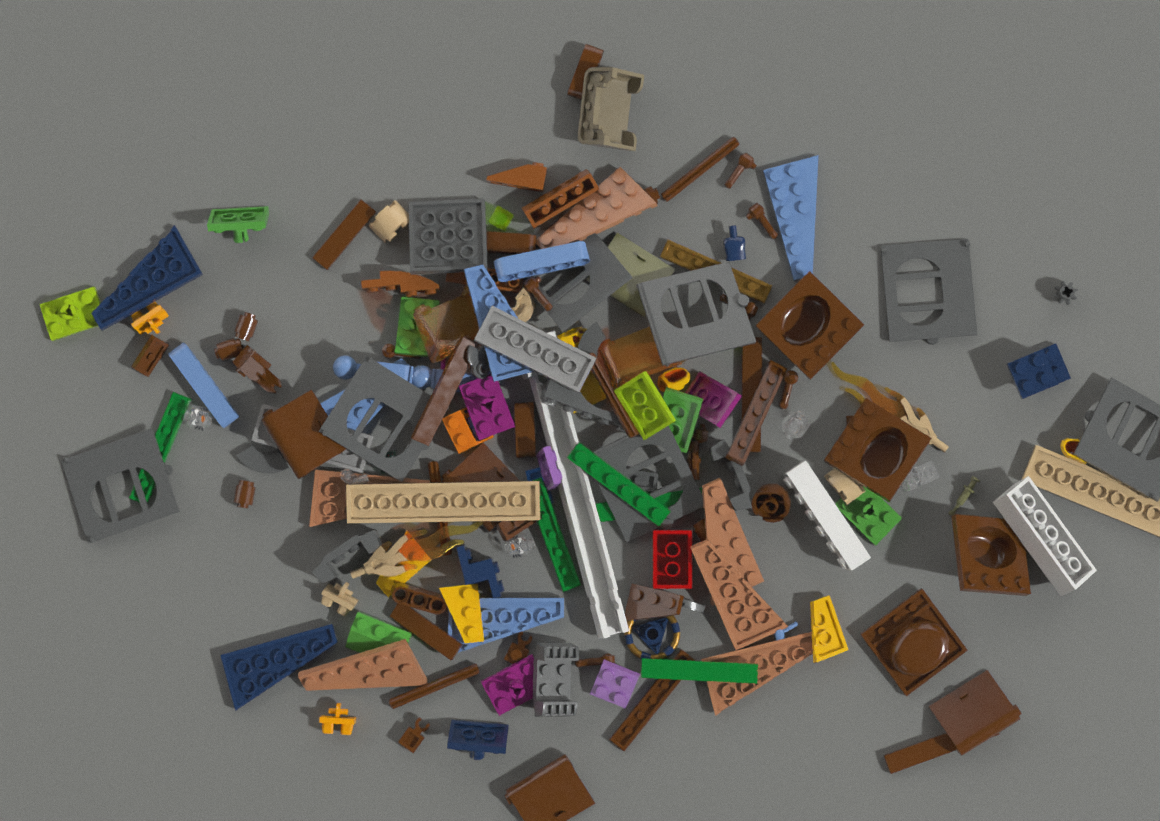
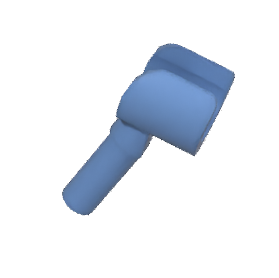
M795 621L788 625L787 628L777 630L773 634L774 640L784 639V633L798 626V623Z

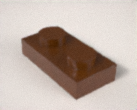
M151 335L131 367L149 377L169 345Z
M536 520L500 521L495 526L503 541H508L536 523Z

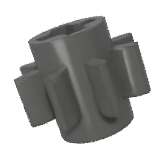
M1062 281L1061 287H1054L1057 292L1053 297L1059 299V304L1065 301L1069 305L1070 299H1077L1074 294L1078 289L1072 287L1073 282L1066 285L1065 281ZM1062 291H1069V294L1063 295Z

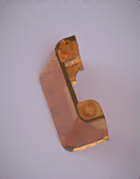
M468 285L463 288L464 291L461 296L433 308L423 304L414 310L413 317L432 363L451 356L461 334L475 339L479 331Z
M650 326L613 341L610 338L606 339L598 349L609 380L615 390L644 371L651 376L686 362L685 360L672 363L668 367L662 366Z

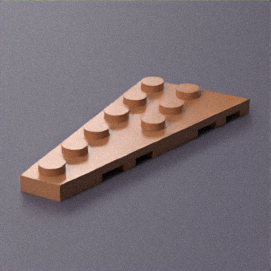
M619 167L598 186L599 190L582 199L538 237L536 245L540 249L573 243L578 240L583 241L591 234L605 231L624 222V219L637 216L642 214L641 211L650 207L651 209L655 208L658 205Z
M315 470L309 527L347 519V484L430 483V480L404 478L401 482L394 477Z
M718 478L703 485L702 495L703 509L705 511L706 539L716 547L752 587L764 582L722 480ZM711 596V597H710V603H711V605L713 606V605H715V603H714L713 598H712V596Z
M708 539L690 546L735 650L772 635L779 629L783 630L788 627Z
M812 631L702 658L701 661L758 664L757 684L706 681L715 716L790 667L812 655Z
M406 639L298 673V678L306 691L423 686L428 684V679Z

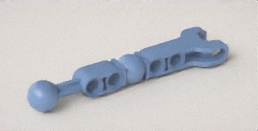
M340 356L334 361L333 372L338 378L348 380L355 375L361 364L356 363L350 356ZM378 362L419 389H426L428 387L435 389L444 371L440 369L431 370L425 365L414 367ZM465 373L459 386L474 381L477 378L471 373Z

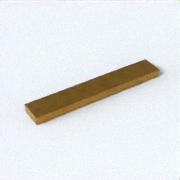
M668 239L660 255V258L689 271L722 264ZM732 268L739 292L765 303L772 285Z

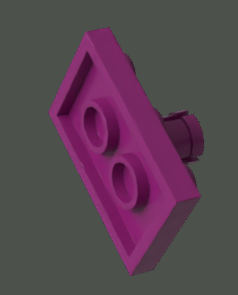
M699 371L685 392L686 394L703 399L699 416L719 428L722 427L742 397L734 390Z
M491 374L487 375L484 379H476L458 386L478 440L515 427L498 381L493 382Z
M532 654L481 681L499 716L533 698L535 658Z

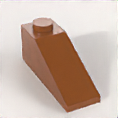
M533 162L532 165L527 164L487 176L486 181L491 184L543 193L547 167H544L542 163Z

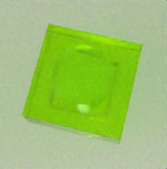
M497 205L488 223L505 232L514 214Z

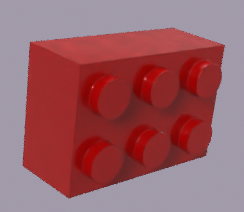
M653 530V589H692V551L690 548L692 546V530Z

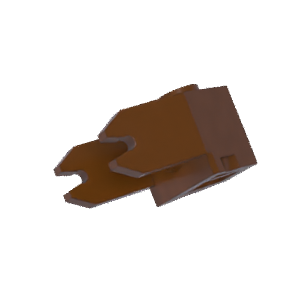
M246 345L233 360V364L237 367L236 371L243 377L247 376L253 382H257L268 393L276 394L274 386L282 387L280 379L268 370L271 364L250 346Z

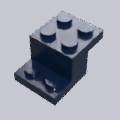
M1056 343L1006 364L1021 399L1071 379Z
M466 545L456 547L465 584L469 585L489 580L493 598L501 597L502 592L505 590L503 581L498 580L497 573L500 572L498 562H494L493 558L470 563V560L473 559L471 549H467Z

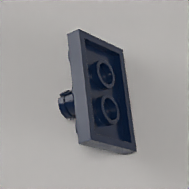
M451 720L447 749L469 751V757L471 759L474 757V760L483 759L485 752L506 754L509 725Z

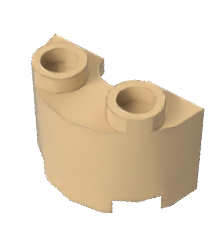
M394 200L390 206L387 205L375 217L376 220L370 223L369 228L384 243L387 240L391 242L397 236L396 231L400 227L404 229L409 225V213Z
M523 288L515 297L517 301L516 306L511 309L518 319L527 322L533 315L536 305L533 297Z
M835 468L824 476L847 505L865 492L862 485Z

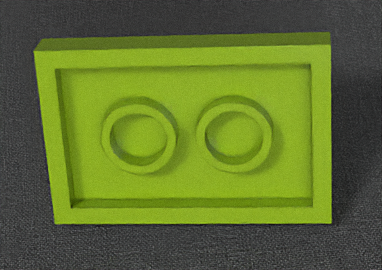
M96 287L39 304L51 341L98 326L92 315V312L101 304Z
M646 371L614 390L643 440L676 421Z

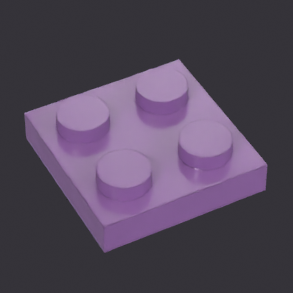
M551 446L543 447L536 457L546 490L551 491L561 483L562 473L560 469H557L555 463L557 461L555 451L551 450Z
M603 660L590 695L626 709L640 674Z

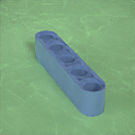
M578 241L502 257L494 261L498 281L507 282L582 266L589 263L590 258L586 243Z
M184 342L168 353L172 361L223 428L239 418L238 413Z

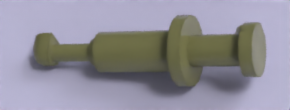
M972 476L970 484L963 486L965 489L956 500V506L953 510L949 511V515H955L958 507L965 503L971 493H975L972 489L977 482L980 483L979 479Z

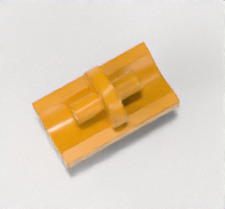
M156 302L146 306L149 310L147 314L143 315L140 311H137L131 315L133 320L131 325L140 335L145 332L149 334L153 330L156 334H159L160 330L158 327L164 324L163 320L169 316L167 311Z
M337 703L336 708H329V714H335V716L322 715L319 719V723H322V733L333 734L334 724H341V734L351 735L353 725L356 724V717L341 716V714L348 715V709H341V703Z

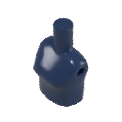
M736 225L729 226L730 237L725 238L723 241L726 261L746 259L745 238L737 236Z

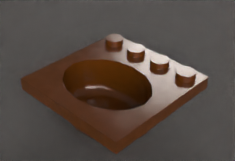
M809 271L755 327L811 380L864 324Z
M865 398L825 457L824 462L890 503L932 438Z
M960 514L951 516L960 591L1019 596L1031 594L1025 546L1005 519Z
M922 588L860 633L861 637L906 697L968 651Z

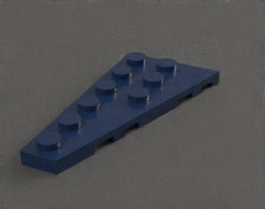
M175 225L170 233L158 242L159 244L152 252H149L129 273V276L123 282H120L117 289L110 296H107L92 312L101 331L203 275Z
M333 624L220 655L235 711L336 644L338 641Z

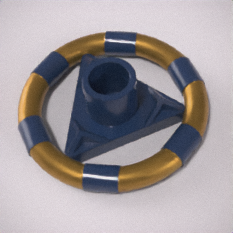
M668 616L635 626L633 624L637 620L627 621L629 631L624 633L626 645L636 657L640 659H665L677 648L680 640V627L675 616ZM669 620L673 631V639L671 644L663 652L659 653ZM632 629L656 654L642 652L635 646L631 634Z

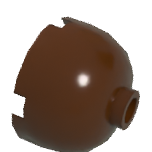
M770 483L758 488L753 496L751 505L756 516L763 517L762 520L775 523L782 521L788 515L791 498L784 487Z

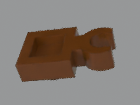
M523 631L518 634V644L511 643L504 660L514 664L526 658L529 649L525 648V646L531 643L532 636L530 635L527 641H523L521 638Z
M421 717L416 720L415 728L413 729L409 726L398 741L399 744L412 753L416 751L425 738L421 733L430 727V723L425 727L419 725Z

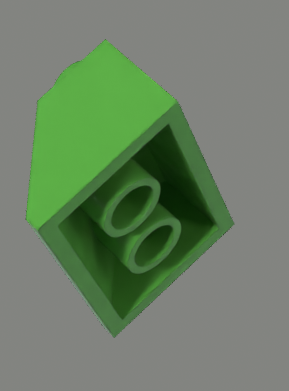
M358 611L345 647L362 653L404 639L409 644L413 633Z

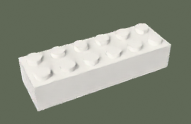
M802 461L783 474L785 476L783 481L789 489L793 488L796 493L794 495L795 499L807 509L804 512L809 520L815 521L817 524L815 529L819 535L826 537L828 540L826 545L829 550L838 555L837 561L842 569L852 571L871 558L807 461Z
M1029 476L1013 484L993 501L996 508L1060 596L1076 590L1097 571Z

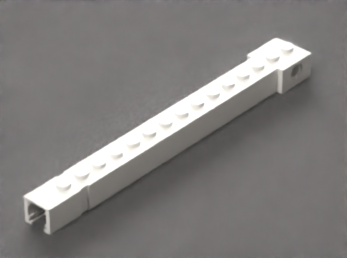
M555 331L548 333L556 337ZM537 372L522 375L523 380H530L546 444L551 446V450L555 451L557 457L555 463L557 469H560L562 473V480L558 485L587 598L589 597L590 609L598 639L607 638L610 635L621 632H628L629 628L621 598H619L617 593L618 587L588 475L567 458L568 454L579 442L570 412L564 411L562 406H550L545 404V400L540 399L547 377Z

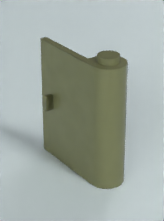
M617 232L608 248L631 274L632 279L610 296L645 317L646 313L637 284L671 276L675 269Z

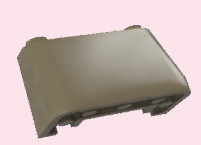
M592 67L586 71L578 127V140L580 143L636 151V135L633 132L627 131L631 94H637L642 90L644 83L643 74L613 67Z

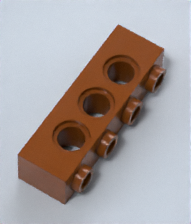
M585 169L523 206L522 210L532 227L535 228L599 190V187L591 173Z

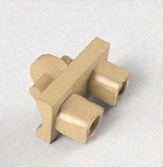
M345 582L343 586L338 583L335 586L328 584L321 593L323 595L321 604L331 607L333 602L338 603L340 606L337 612L343 616L352 611L359 600L352 596L353 592L347 589L349 587L348 582Z

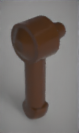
M748 153L742 154L739 157L738 166L724 184L726 188L731 189L744 169L751 168L754 170L757 165L754 163V158Z
M755 203L749 207L746 218L748 220L758 219L770 238H777V232L764 216L765 213L762 205Z
M539 276L529 277L522 282L524 289L533 294L546 311L552 309L553 306L538 289L539 282L541 281Z
M721 294L719 300L728 304L726 295ZM749 302L745 306L748 319L755 317L758 311V307L753 302Z
M385 344L382 348V353L386 358H393L394 356L421 358L420 356L395 354V346L393 344Z
M793 370L787 371L783 377L785 387L781 402H779V407L782 410L788 408L793 384L798 381V374Z
M700 424L699 428L693 432V440L699 443L707 442L709 432L706 430L705 424Z
M607 653L599 658L579 659V661H575V666L602 665L603 660L615 664V655Z

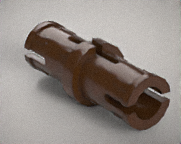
M691 441L686 462L694 479L700 480V443L698 441Z

